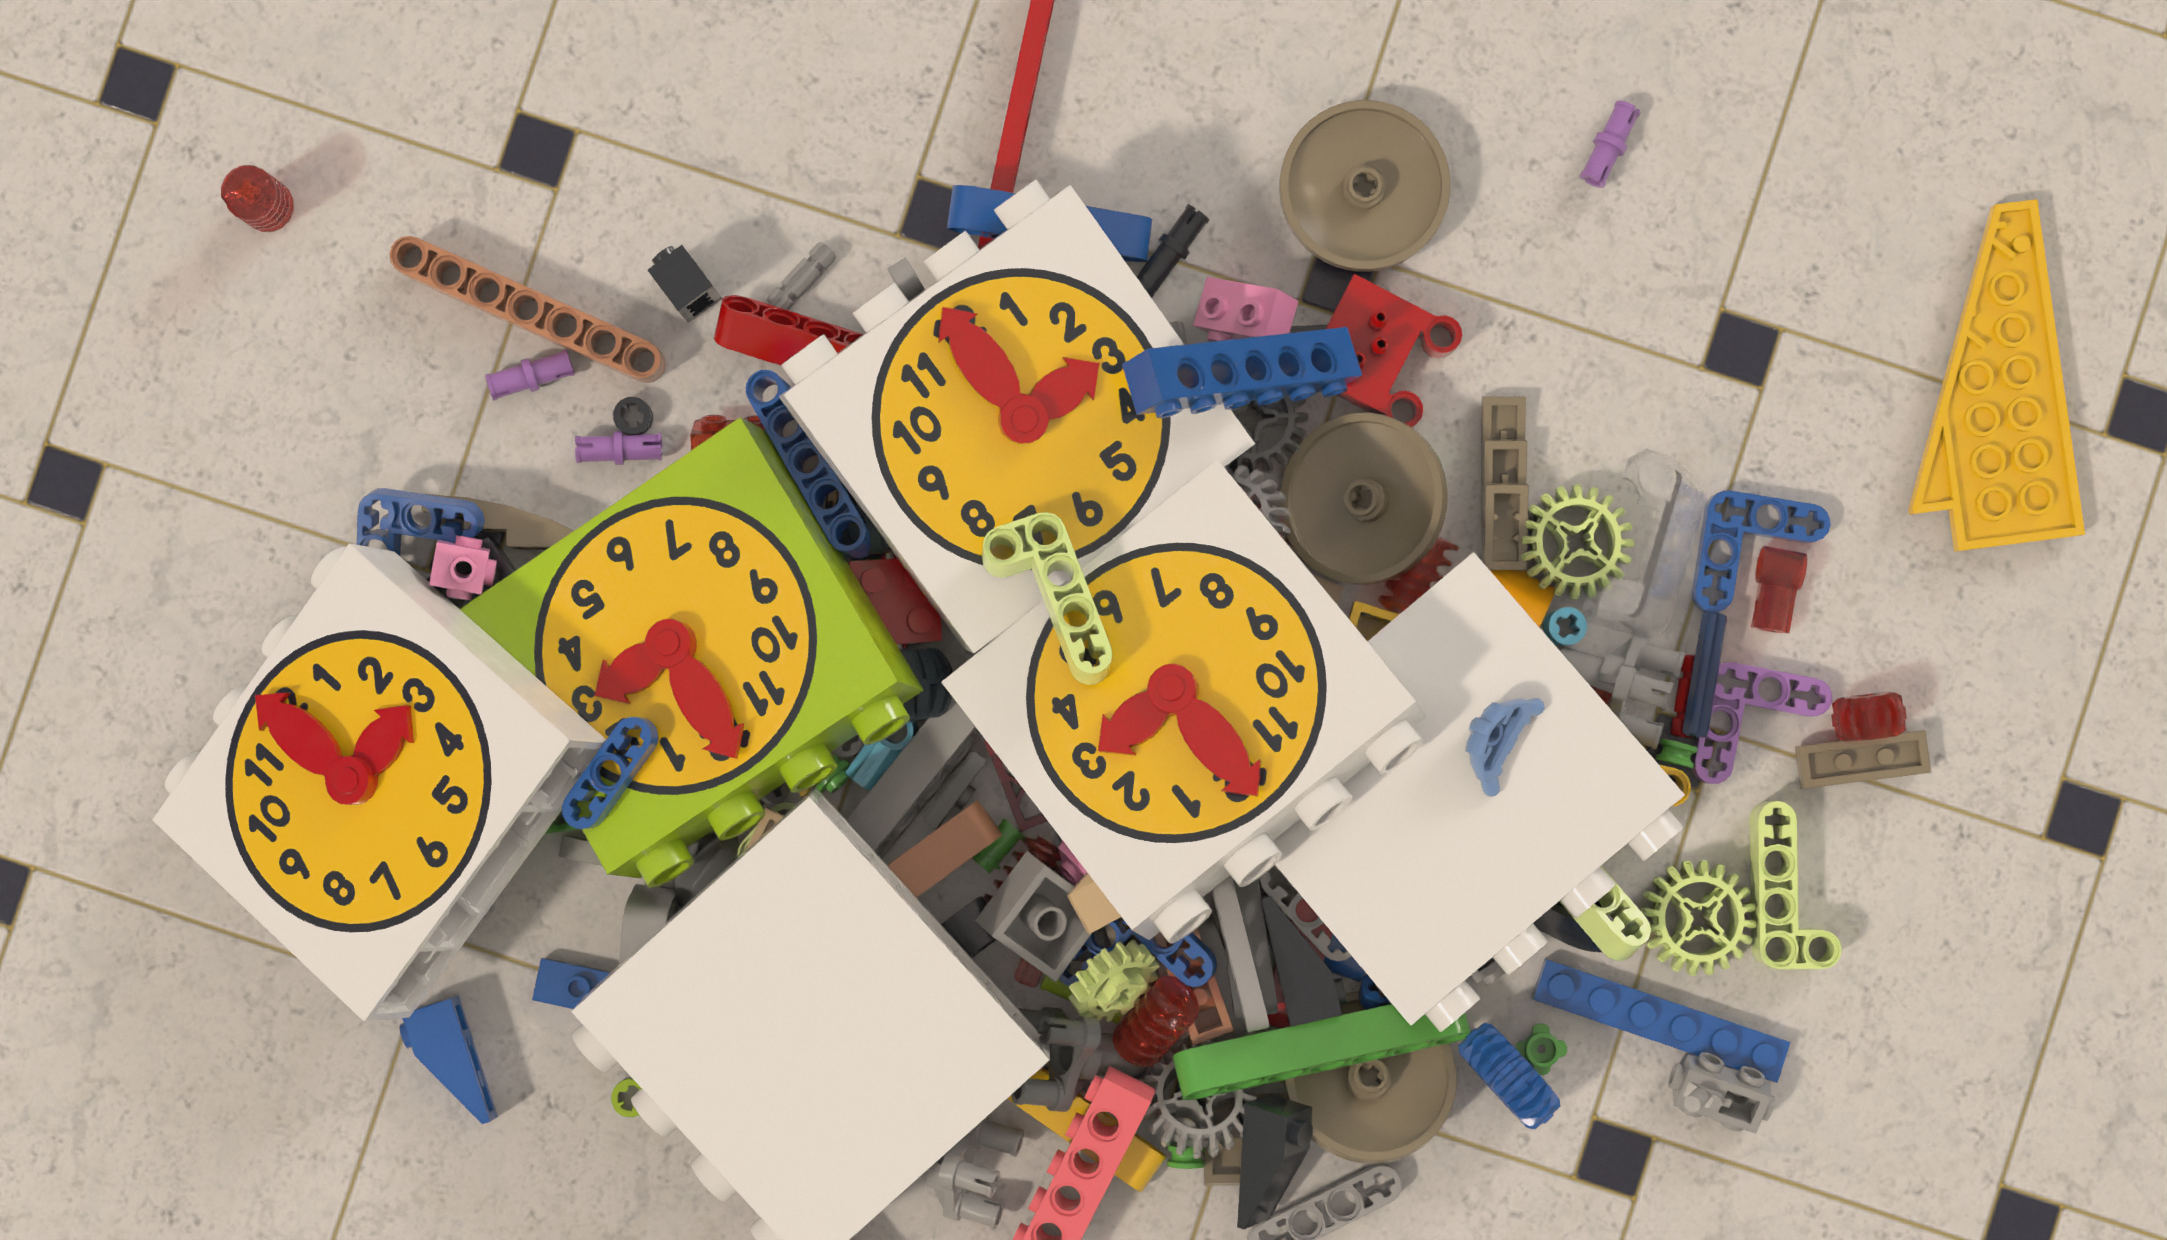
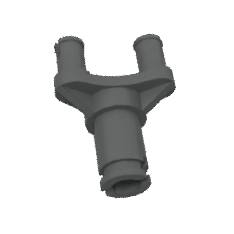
M1043 1007L1041 1010L1018 1008L1038 1030V1034H1042L1038 1037L1040 1043L1043 1045L1050 1044V1060L1048 1061V1080L1028 1079L1011 1094L1013 1103L1017 1105L1046 1106L1049 1111L1067 1112L1084 1084L1092 1080L1095 1075L1104 1077L1109 1066L1137 1080H1144V1077L1151 1075L1153 1071L1155 1055L1149 1054L1147 1056L1139 1053L1141 1049L1151 1050L1154 1047L1153 1042L1149 1038L1101 1033L1098 1019L1079 1016L1075 1020H1071L1061 1008Z

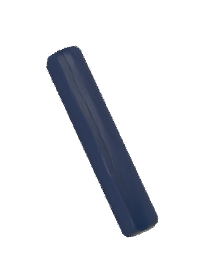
M1708 611L1702 614L1683 724V734L1687 736L1705 738L1708 735L1727 624V616L1722 613Z

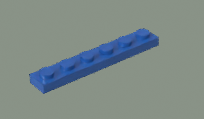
M1544 959L1531 998L1535 1001L1697 1056L1703 1052L1711 1053L1722 1059L1726 1066L1738 1070L1743 1066L1754 1068L1760 1071L1765 1076V1079L1778 1083L1791 1043L1548 959Z

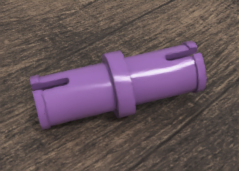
M1616 101L1603 131L1598 132L1593 140L1595 148L1580 174V178L1585 180L1586 183L1598 188L1605 187L1606 180L1618 156H1623L1627 149L1625 142L1636 119L1641 114L1640 110L1635 109L1634 105L1625 101Z
M565 349L562 352L534 361H530V358L521 360V365L496 373L486 374L485 378L493 401L498 398L526 389H530L531 392L540 390L539 385L564 377L574 376L575 372L569 353Z
M614 431L613 436H575V445H577V448H575L576 463L614 461L615 465H624V461L662 460L663 458L661 433L623 435L622 431Z

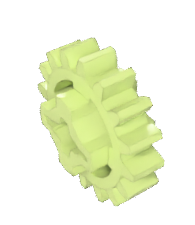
M1131 940L1125 947L1122 942H1117L1112 951L1108 952L1104 948L1093 957L1094 959H1088L1086 962L1089 967L1086 970L1077 971L1075 975L1079 981L1069 986L1072 994L1068 998L1080 1016L1094 1017L1098 1021L1104 1017L1109 1022L1113 1019L1115 1013L1120 1012L1122 1015H1125L1135 1007L1134 1005H1139L1141 1003L1139 999L1141 994L1151 992L1152 988L1149 986V983L1158 979L1155 970L1159 968V964L1145 945H1138L1135 940Z

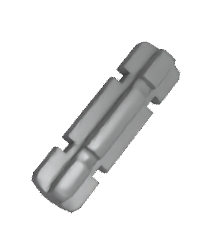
M817 243L809 252L810 257L808 259L803 258L781 282L783 286L780 289L776 287L767 297L768 304L789 310L794 305V298L797 297L799 299L822 275L820 272L822 268L827 269L835 261V253L825 243Z

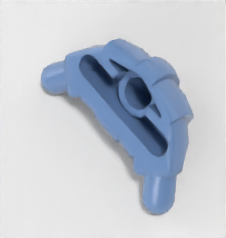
M1513 699L1501 703L1492 702L1484 709L1479 718L1475 717L1469 725L1471 734L1467 740L1465 751L1470 755V764L1477 779L1481 781L1483 792L1487 796L1493 797L1500 792L1498 776L1503 772L1501 766H1503L1507 755L1513 749L1524 725L1530 723L1531 717L1543 713L1545 706L1541 699Z

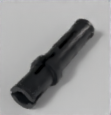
M1190 204L1185 207L1186 209L1168 234L1162 233L1158 239L1160 245L1136 276L1151 298L1178 261L1187 258L1190 254L1187 249L1205 224L1210 221L1199 210L1196 212V208Z

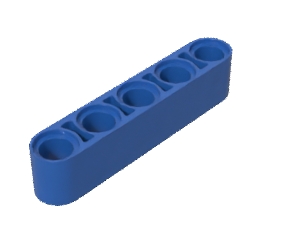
M953 185L947 229L958 233L966 231L969 235L995 239L1006 231L1007 228L994 212V209L1016 193L976 186ZM1086 206L1124 261L1147 262L1152 218Z
M771 370L755 372L746 383L745 392L747 398L829 542L834 548L852 559H861L868 556L869 553L867 552L871 547L870 531L851 494L799 424L792 436L783 437L785 425L795 420V418L779 396L790 389L791 386ZM777 385L776 396L770 401L763 402L764 391L769 386ZM813 455H818L817 467L812 472L804 473L803 465L805 461ZM838 491V503L833 508L824 509L825 497L830 492ZM856 523L860 528L859 539L854 544L847 546L843 541V531L848 528L847 524Z

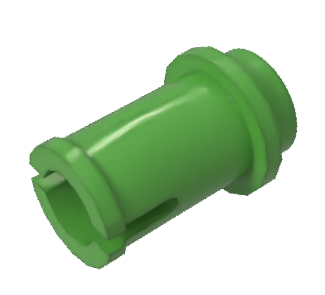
M1004 818L997 826L1003 835L972 857L989 874L994 868L997 870L1001 868L998 864L1017 842L1024 837L1022 833Z

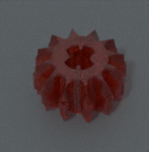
M1895 692L1851 695L1838 698L1832 703V727H1835L1836 738L1842 741H1863L1895 737L1906 730V706H1903L1902 695Z

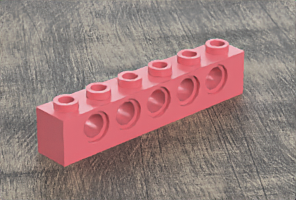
M1111 1066L1108 1067L1103 1078L1097 1075L1094 1076L1084 1096V1099L1091 1103L1085 1115L1076 1112L1065 1134L1072 1141L1066 1152L1059 1149L1056 1151L1047 1170V1173L1051 1174L1053 1178L1047 1189L1041 1186L1038 1187L1028 1207V1210L1035 1214L1029 1226L1022 1222L1020 1223L1012 1240L1082 1239L1156 1091L1155 1088ZM1104 1111L1110 1112L1117 1118L1118 1124L1114 1126L1103 1125L1098 1120L1097 1114ZM1090 1149L1098 1155L1099 1161L1095 1163L1085 1162L1080 1158L1078 1151ZM1071 1186L1079 1192L1080 1198L1075 1200L1067 1199L1061 1194L1060 1188ZM1053 1223L1059 1227L1062 1234L1050 1236L1043 1231L1041 1225Z

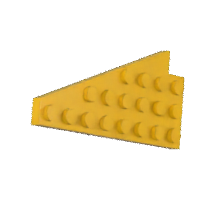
M2037 199L1995 204L1990 207L1908 507L1909 515L1948 510L1954 552L2085 535Z

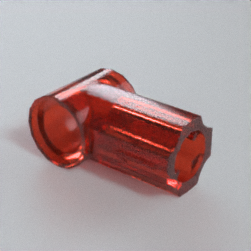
M1762 546L1755 571V581L1759 584L1754 603L1751 628L1773 633H1790L1797 590L1801 589L1806 575L1808 559L1806 553Z

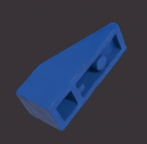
M459 995L416 1009L409 1018H402L404 1023L399 1025V1029L406 1048L412 1047L414 1056L481 1124L496 1119L498 1115Z

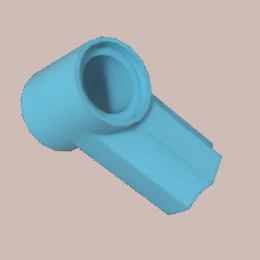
M908 721L906 723L908 729L907 736L900 743H895L887 737L879 742L864 745L845 773L853 781L870 791L918 732L916 721Z

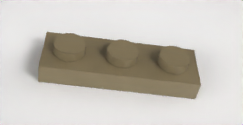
M1926 730L1795 746L1800 789L1931 773Z

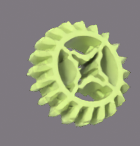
M1580 484L1572 486L1571 498L1568 497L1567 491L1563 486L1555 489L1557 502L1547 493L1540 496L1545 510L1536 505H1531L1528 508V512L1536 519V522L1531 520L1525 522L1524 525L1531 532V536H1523L1521 542L1531 546V551L1521 555L1522 560L1528 561L1533 558L1536 563L1535 566L1528 569L1527 575L1532 577L1541 571L1545 575L1538 584L1541 589L1548 587L1552 581L1556 582L1553 593L1556 597L1562 596L1566 586H1569L1571 600L1579 599L1581 586H1583L1588 598L1596 596L1595 582L1604 591L1609 590L1612 586L1606 575L1609 574L1615 579H1621L1624 573L1615 565L1616 562L1627 565L1632 560L1629 555L1620 552L1621 548H1631L1634 546V540L1621 538V533L1632 529L1631 523H1624L1619 526L1616 518L1625 513L1623 507L1610 512L1607 508L1613 501L1611 495L1605 496L1600 503H1597L1598 488L1595 487L1590 488L1586 498H1583V490ZM1565 508H1579L1590 512L1578 526H1571L1553 517V514ZM1600 521L1608 536L1606 556L1602 554V550L1594 541V532L1599 526L1598 523ZM1545 527L1550 531L1549 534L1554 537L1558 544V551L1552 563L1547 559L1543 548V532ZM1585 530L1582 534L1584 541L1580 542L1585 543L1584 549L1579 548L1566 555L1569 551L1567 543L1571 542L1566 541L1567 535L1573 536ZM1574 558H1580L1598 567L1594 573L1585 577L1569 576L1561 572Z
M1699 860L1696 873L1690 861H1682L1681 876L1673 866L1667 867L1665 871L1670 882L1667 883L1660 877H1654L1652 882L1660 889L1659 893L1655 894L1654 892L1645 891L1643 894L1645 899L1654 902L1652 909L1646 907L1639 909L1644 916H1651L1650 928L1651 932H1655V936L1648 939L1645 943L1646 946L1653 949L1662 945L1663 947L1657 953L1656 959L1660 962H1665L1673 955L1670 968L1677 972L1686 961V971L1691 976H1696L1700 963L1706 975H1713L1715 969L1714 960L1722 969H1728L1730 962L1726 954L1729 953L1731 956L1741 959L1743 953L1736 947L1738 941L1748 945L1752 943V938L1742 934L1744 927L1755 928L1757 922L1745 919L1744 913L1752 912L1756 907L1754 903H1741L1740 901L1750 893L1748 887H1740L1733 890L1734 886L1738 883L1739 876L1731 873L1722 880L1725 866L1721 864H1716L1710 875L1709 864L1706 860ZM1695 882H1705L1715 887L1709 895L1705 894L1700 900L1695 902L1678 891L1682 887ZM1724 898L1730 914L1726 934L1717 921V913L1723 905L1721 901ZM1669 901L1679 916L1678 924L1672 930L1674 934L1671 937L1668 934L1665 923V914ZM1686 907L1699 911L1702 910V907H1705L1701 917L1705 921L1704 924L1709 928L1694 924L1692 929L1691 924L1694 918L1690 914L1691 911ZM1699 934L1705 935L1717 944L1713 948L1699 953H1689L1680 948L1685 941H1691Z

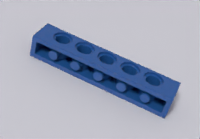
M1347 327L1149 348L1122 364L1136 414L1156 413L1157 418L1170 417L1180 413L1183 409L1189 408L1191 414H1199L1214 409L1217 405L1224 404L1225 410H1231L1247 405L1253 400H1257L1258 405L1263 406L1277 402L1285 396H1290V400L1294 402L1312 397L1317 392H1322L1323 397H1332L1347 391L1346 384L1362 376Z

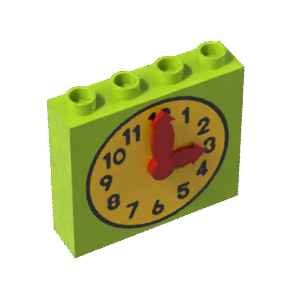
M741 417L460 608L465 615L606 740L617 724L628 717L646 718L655 725L658 731V743L652 754L605 820L595 828L582 829L607 875L632 878L643 877L649 888L667 883L688 870L693 865L694 859L687 847L711 831H715L719 840H727L755 826L766 815L759 799L783 783H787L792 793H797L823 781L838 766L830 752L857 734L865 745H870L887 738L901 729L910 719L903 704L923 691L922 686L844 556L829 542L768 433ZM629 729L627 734L632 738L630 744L625 750H617L615 747L614 752L625 756L632 745H643L644 740L640 737L643 729ZM625 756L631 763L633 759ZM608 760L601 766L600 777L608 786L616 784L620 779L621 770L615 761ZM589 784L588 788L594 789V788L591 786V784ZM596 790L588 801H578L577 805L581 809L579 818L591 817L593 812L590 811L589 804L595 796L606 798L607 794Z

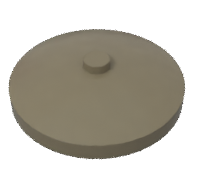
M1349 101L1320 112L1309 120L1294 137L1286 152L1280 172V203L1292 233L1310 253L1320 260L1335 267L1351 271L1370 272L1383 270L1401 264L1413 257L1436 233L1442 223L1449 203V167L1437 138L1413 114L1398 106L1381 101Z
M1352 413L1339 416L1320 425L1300 443V449L1291 456L1282 479L1280 492L1285 495L1286 501L1281 507L1287 508L1291 514V517L1282 521V523L1290 528V534L1287 537L1291 545L1310 567L1320 574L1337 581L1368 585L1386 582L1401 576L1415 567L1428 554L1438 539L1445 521L1448 490L1442 464L1432 446L1419 432L1406 423L1385 415Z
M1358 991L1346 993L1347 1003L1340 1005L1342 1015L1367 1010L1359 1001ZM1377 991L1380 997H1385L1383 992ZM1450 1044L1284 1080L1286 1099L1312 1106V1140L1324 1150L1337 1157L1366 1164L1393 1162L1405 1158L1425 1146L1446 1121L1452 1109L1457 1088L1456 1064Z

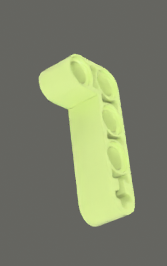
M1042 512L990 530L984 538L982 548L983 566L987 572L993 576L1003 578L1032 569L1072 675L1080 683L1086 685H1094L1103 681L1110 669L1112 660L1111 645L1062 520L1055 514ZM1045 530L1054 534L1056 540L1050 545H1041L1033 539V535ZM997 545H1007L1012 548L1014 555L1008 559L1001 560L994 557L990 551ZM1054 571H1064L1069 574L1072 580L1067 585L1058 586L1050 582L1048 576ZM1078 611L1085 615L1087 622L1082 626L1073 627L1067 624L1063 617L1068 612ZM1088 639L1087 647L1093 659L1099 658L1098 666L1092 667L1089 661L1083 662L1085 652L1083 642Z
M1760 802L1751 811L1749 819L1750 902L1754 903L1756 907L1751 912V920L1757 922L1756 927L1751 928L1752 954L1762 965L1776 969L1830 968L1841 957L1842 948L1838 938L1829 931L1815 928H1798L1796 813L1785 802ZM1779 815L1781 816V824L1767 825L1765 824V816ZM1764 838L1782 839V845L1764 844ZM1772 851H1776L1782 857L1783 864L1779 872L1771 875L1765 868V858ZM1773 894L1779 895L1783 901V909L1776 917H1770L1765 909L1768 897ZM1778 937L1783 942L1784 950L1778 959L1771 960L1766 954V945L1769 940ZM1816 937H1821L1826 943V952L1823 957L1814 960L1809 954V944Z
M1617 883L1598 900L1601 907L1593 904L1577 918L1559 901L1599 949L1610 959L1624 961L1630 958L1650 937L1651 928L1647 918Z

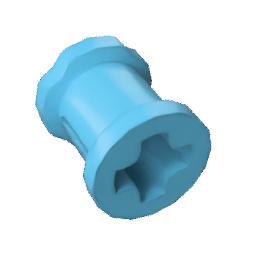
M1563 607L1549 613L1544 620L1543 629L1545 635L1555 646L1573 645L1585 636L1587 622L1579 610L1572 607ZM1570 618L1569 627L1574 632L1573 634H1566L1561 637L1558 635L1560 627L1556 624V621Z

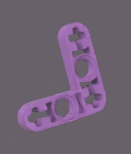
M1734 662L1720 663L1718 676L1726 675L1728 669L1732 671L1731 678L1748 681V673L1753 674L1748 686L1749 699L1743 697L1747 690L1745 688L1733 687L1729 688L1728 693H1724L1723 685L1716 683L1711 715L1716 711L1725 712L1730 717L1731 727L1722 736L1714 734L1709 728L1708 735L1705 738L1713 742H1728L1727 750L1717 748L1716 761L1722 763L1723 768L1721 771H1714L1712 777L1708 776V769L1702 767V760L1711 758L1713 746H1704L1705 738L1696 737L1694 747H1697L1698 751L1692 755L1691 760L1694 763L1692 769L1694 776L1706 784H1719L1726 781L1731 775L1745 705L1805 717L1819 716L1824 714L1831 706L1832 692L1830 687L1824 681L1817 678ZM1766 677L1775 679L1780 685L1779 697L1772 702L1763 700L1758 693L1759 683ZM1789 680L1795 682L1792 688L1793 691L1806 692L1811 689V686H1814L1815 694L1821 696V702L1813 704L1810 710L1807 708V701L1790 698L1791 707L1786 706L1785 703L1790 695Z

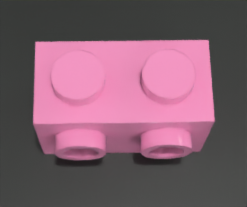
M1207 277L1193 326L1208 333L1206 339L1210 342L1290 333L1298 300L1279 289Z

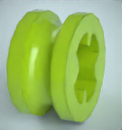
M633 1078L620 1081L614 1087L611 1094L613 1108L624 1117L639 1116L634 1106L632 1109H627L622 1106L625 1100H619L620 1091L627 1092L630 1086L642 1089Z

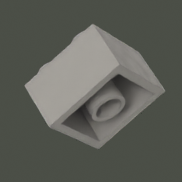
M1026 851L975 920L992 937L1054 981L1058 980L1091 935L1086 932L1067 897L1075 886L1028 851Z

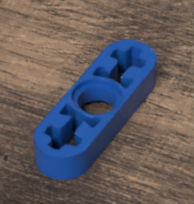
M628 717L617 724L563 801L562 814L570 826L577 829H590L599 826L605 820L657 746L658 731L650 720L642 717ZM642 728L640 737L644 740L643 745H632L625 754V756L633 759L630 763L625 756L615 753L614 749L616 747L617 750H625L632 740L631 736L627 734L629 729L638 730ZM608 760L615 761L621 770L620 779L612 786L606 785L600 777L601 766ZM589 784H591V786H592L594 789L588 788ZM596 790L607 794L606 798L595 796L589 804V809L593 812L591 817L579 818L581 809L577 805L578 801H588Z

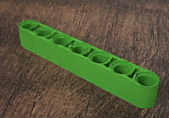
M1391 1004L1190 1048L1176 1053L1173 1056V1061L1183 1100H1195L1445 1045L1465 1039L1471 1031L1466 1013L1462 1014L1442 1032H1439L1425 1014L1410 1026L1394 1005Z

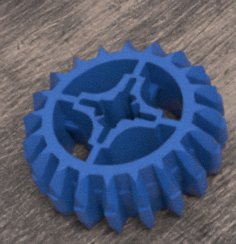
M1483 1023L1477 1029L1474 1028L1466 1036V1039L1458 1045L1459 1054L1525 1127L1537 1129L1542 1123H1547L1554 1116L1553 1113L1561 1107L1560 1099L1552 1088L1492 1024Z

